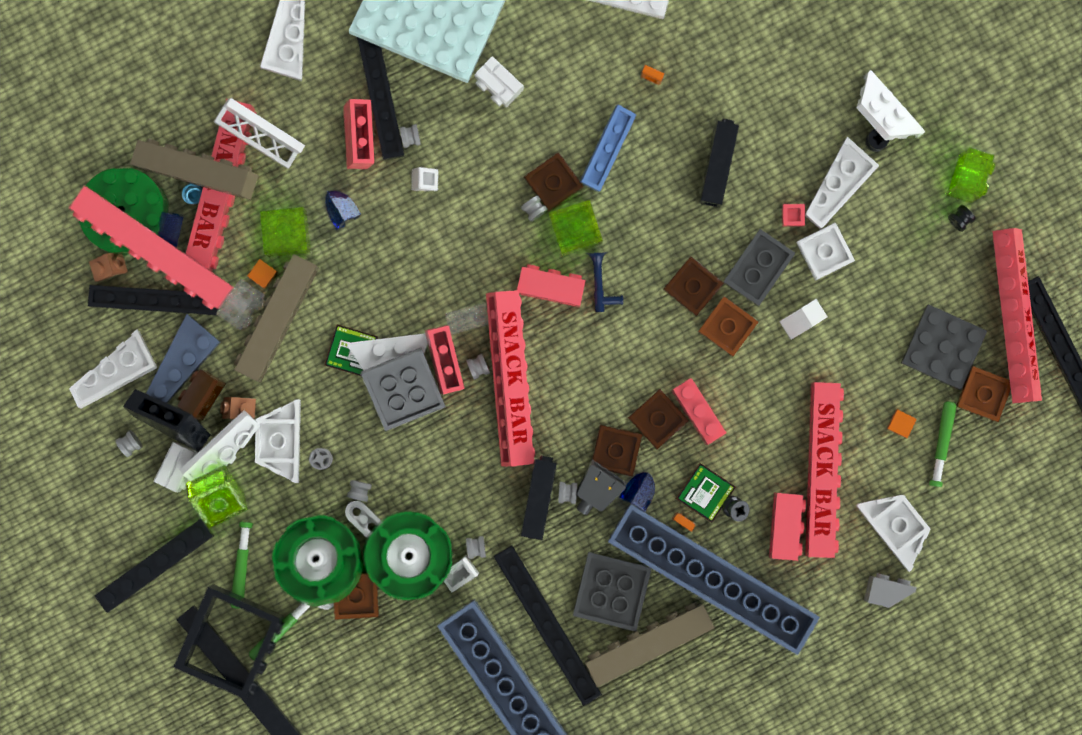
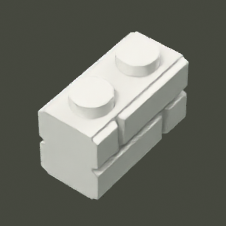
M493 56L475 73V79L477 80L475 84L482 91L487 89L492 94L491 99L498 106L503 104L505 107H508L524 90V86Z
M172 442L154 482L174 492H181L182 489L186 490L190 481L182 475L180 469L198 452L178 442Z

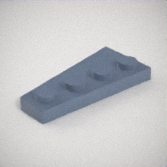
M186 314L146 393L165 403H169L221 342L189 314Z

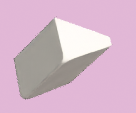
M422 167L413 169L412 190L438 191V169Z

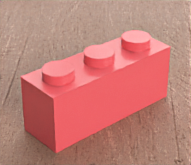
M349 99L344 105L347 169H368L374 164L371 100Z
M527 264V268L522 267L517 288L519 295L580 307L586 281L582 280L581 275L570 273L569 277L560 275L561 271L548 269V272L540 271V267Z
M449 325L425 330L440 393L447 394L463 390L464 385Z
M692 378L671 390L705 445H709L726 434V431Z
M774 492L769 547L770 558L798 561V556L802 555L803 546L802 543H799L800 534L804 533V521H801V515L805 513L806 500H803V495Z

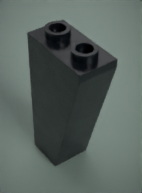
M722 119V121H717L713 129L699 204L718 208L722 206L739 125L734 124L735 121Z
M137 389L133 391L123 405L136 419L197 452L202 449L211 436L190 413Z
M540 455V460L535 459L521 537L537 540L543 539L557 463L553 462L551 457Z

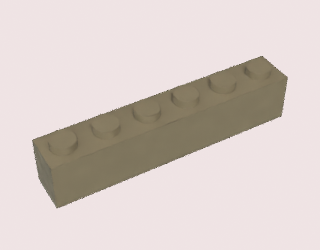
M147 139L146 142L137 140L130 165L145 171L251 200L259 176L251 172V167L242 164L235 167L232 166V162L220 159V162L214 161V157L202 154L201 157L195 156L196 152L188 149H183V152L177 151L178 147L170 144H165L162 147L159 146V142L152 139Z
M293 254L292 258L288 257L283 267L285 269L283 276L277 278L273 287L275 288L273 295L268 296L264 303L266 309L263 315L257 317L254 323L256 328L253 334H249L245 340L244 346L246 348L243 354L240 353L234 362V365H236L235 371L260 383L319 270L317 265Z
M696 601L685 606V611L679 614L677 611L665 616V621L659 624L657 621L652 622L646 626L647 630L641 633L638 631L632 632L626 636L627 640L621 643L617 640L607 645V650L601 653L597 650L589 654L585 664L596 686L599 687L714 629L715 627L702 603L697 604Z

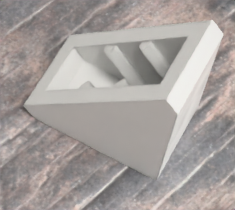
M817 299L779 322L791 340L827 318V315Z
M466 555L452 565L444 583L451 592H454L475 578L479 572Z

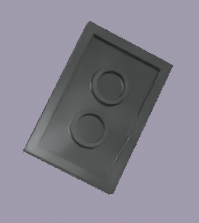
M759 229L723 283L759 307L795 255V252Z

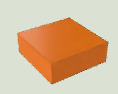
M645 65L641 78L660 85L665 73Z
M259 259L247 277L266 289L278 272Z
M897 409L887 429L904 438H908L917 419Z
M678 512L672 517L674 521L691 532L696 526L695 523Z

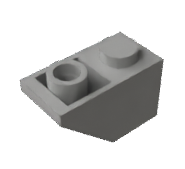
M877 573L876 577L869 576L864 601L890 608L916 592L917 587L911 586V581L898 578L897 582L889 580L890 576Z

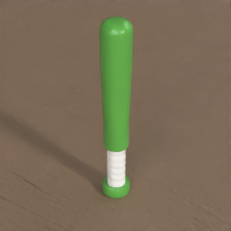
M946 401L943 404L935 453L936 463L933 478L929 481L930 486L942 487L943 485L941 476L944 461L947 458L957 408L954 402Z
M241 521L239 523L241 537L239 548L237 549L231 592L244 597L249 552L247 546L249 531L253 523ZM230 604L232 608L240 609L239 607Z
M301 603L292 613L290 612L282 620L284 622L283 630L280 635L276 634L273 642L277 643L310 606ZM264 638L249 652V657L253 661L257 657Z

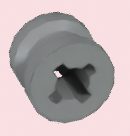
M413 124L409 128L400 127L404 148H408L413 144L416 146L421 145L417 124Z
M538 195L521 206V209L527 212L530 222L536 220L548 210L546 206L540 203L541 199Z
M482 354L478 355L476 359L466 360L474 380L478 379L479 375L490 374Z
M131 430L126 432V436L123 438L119 437L115 440L118 448L126 457H130L133 451L143 448L141 441Z
M324 448L313 450L309 456L311 466L318 470L330 467L333 461L331 452Z
M351 480V490L347 493V497L368 502L369 497L367 493L372 485Z
M560 482L558 503L566 501L576 504L577 483L569 485L565 482Z
M479 536L477 539L466 538L468 559H473L475 556L486 557L483 536Z

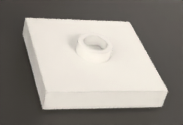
M836 222L796 242L815 281L855 261Z

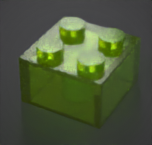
M968 148L958 156L946 196L968 203L976 201L982 195L985 196L989 187V183H986L988 176L992 175L995 168V163L993 162L995 155L973 148Z
M590 200L548 213L561 257L603 243Z
M304 207L260 211L264 255L275 257L311 253L307 210Z
M226 465L186 483L188 499L208 528L248 510L245 494Z

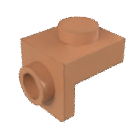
M106 253L89 261L95 282H101L114 275L128 272L123 255Z
M224 397L220 406L222 418L235 419L245 410L255 419L256 399Z

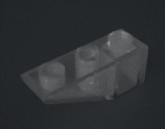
M487 303L445 313L451 335L489 325Z

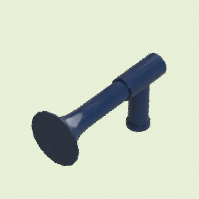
M608 252L586 253L591 257L594 268L595 312H605L604 305H623V295L604 297L602 260Z

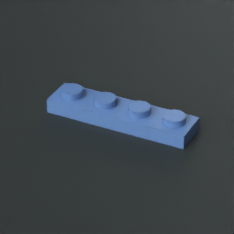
M620 105L615 106L581 177L580 183L597 192L601 191L637 114Z

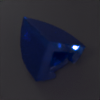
M327 191L325 196L326 210L336 230L345 227L346 221L356 220L361 215L356 204L348 195L339 191Z
M162 212L159 223V235L177 248L184 217L181 214Z
M648 472L636 474L627 483L619 498L627 503H632L639 510L646 512L655 494L653 477Z

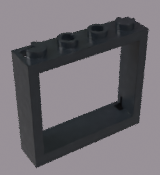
M212 584L208 586L173 668L240 698L247 699L250 695H254L255 690L258 688L257 678L259 674L263 675L268 663L265 662L267 655H271L275 649L276 643L273 641L276 634L280 635L283 630L284 622L282 620L284 615ZM217 598L271 622L244 687L189 664Z

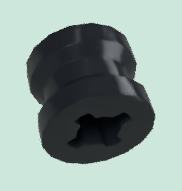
M874 129L866 136L865 145L870 151L879 152L889 144L890 140H884Z
M960 205L956 213H951L948 216L950 223L960 232H963L968 224L976 221L973 213L964 205Z
M730 496L724 501L722 510L726 516L739 522L748 517L750 507L747 502L740 498Z

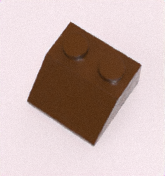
M200 369L199 372L195 371L189 381L191 385L187 390L184 389L178 398L180 402L177 406L183 411L190 413L195 419L204 420L226 383L206 370Z

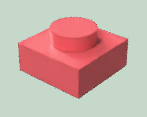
M783 204L782 227H804L805 204Z

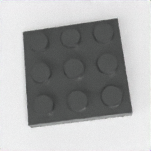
M928 304L919 320L901 364L958 390H962L987 331Z
M422 348L361 371V376L385 431L446 407Z
M588 552L573 616L636 632L652 568Z

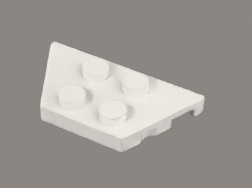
M870 70L864 76L866 81L865 85L861 88V98L858 100L857 109L884 140H893L894 138L905 139L912 135H915L916 138L920 137L925 130Z
M425 334L352 342L347 343V347L362 369L366 370L418 348H422L423 353H425L428 343Z
M299 399L257 418L256 421L260 426L255 432V463L294 483H299L301 400Z
M897 495L855 505L904 568L910 572L931 529L904 495Z

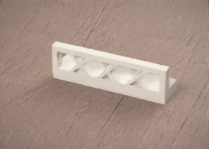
M232 98L226 100L214 120V123L289 169L297 154L301 153L305 147L304 144ZM226 110L234 115L236 124L227 125L221 121ZM240 125H251L255 136L246 137L243 135ZM268 136L271 138L273 147L267 149L262 147L259 137ZM285 147L292 152L287 162L279 157V148Z

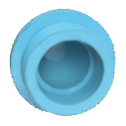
M191 183L185 185L181 193L183 200L188 204L199 203L202 188Z

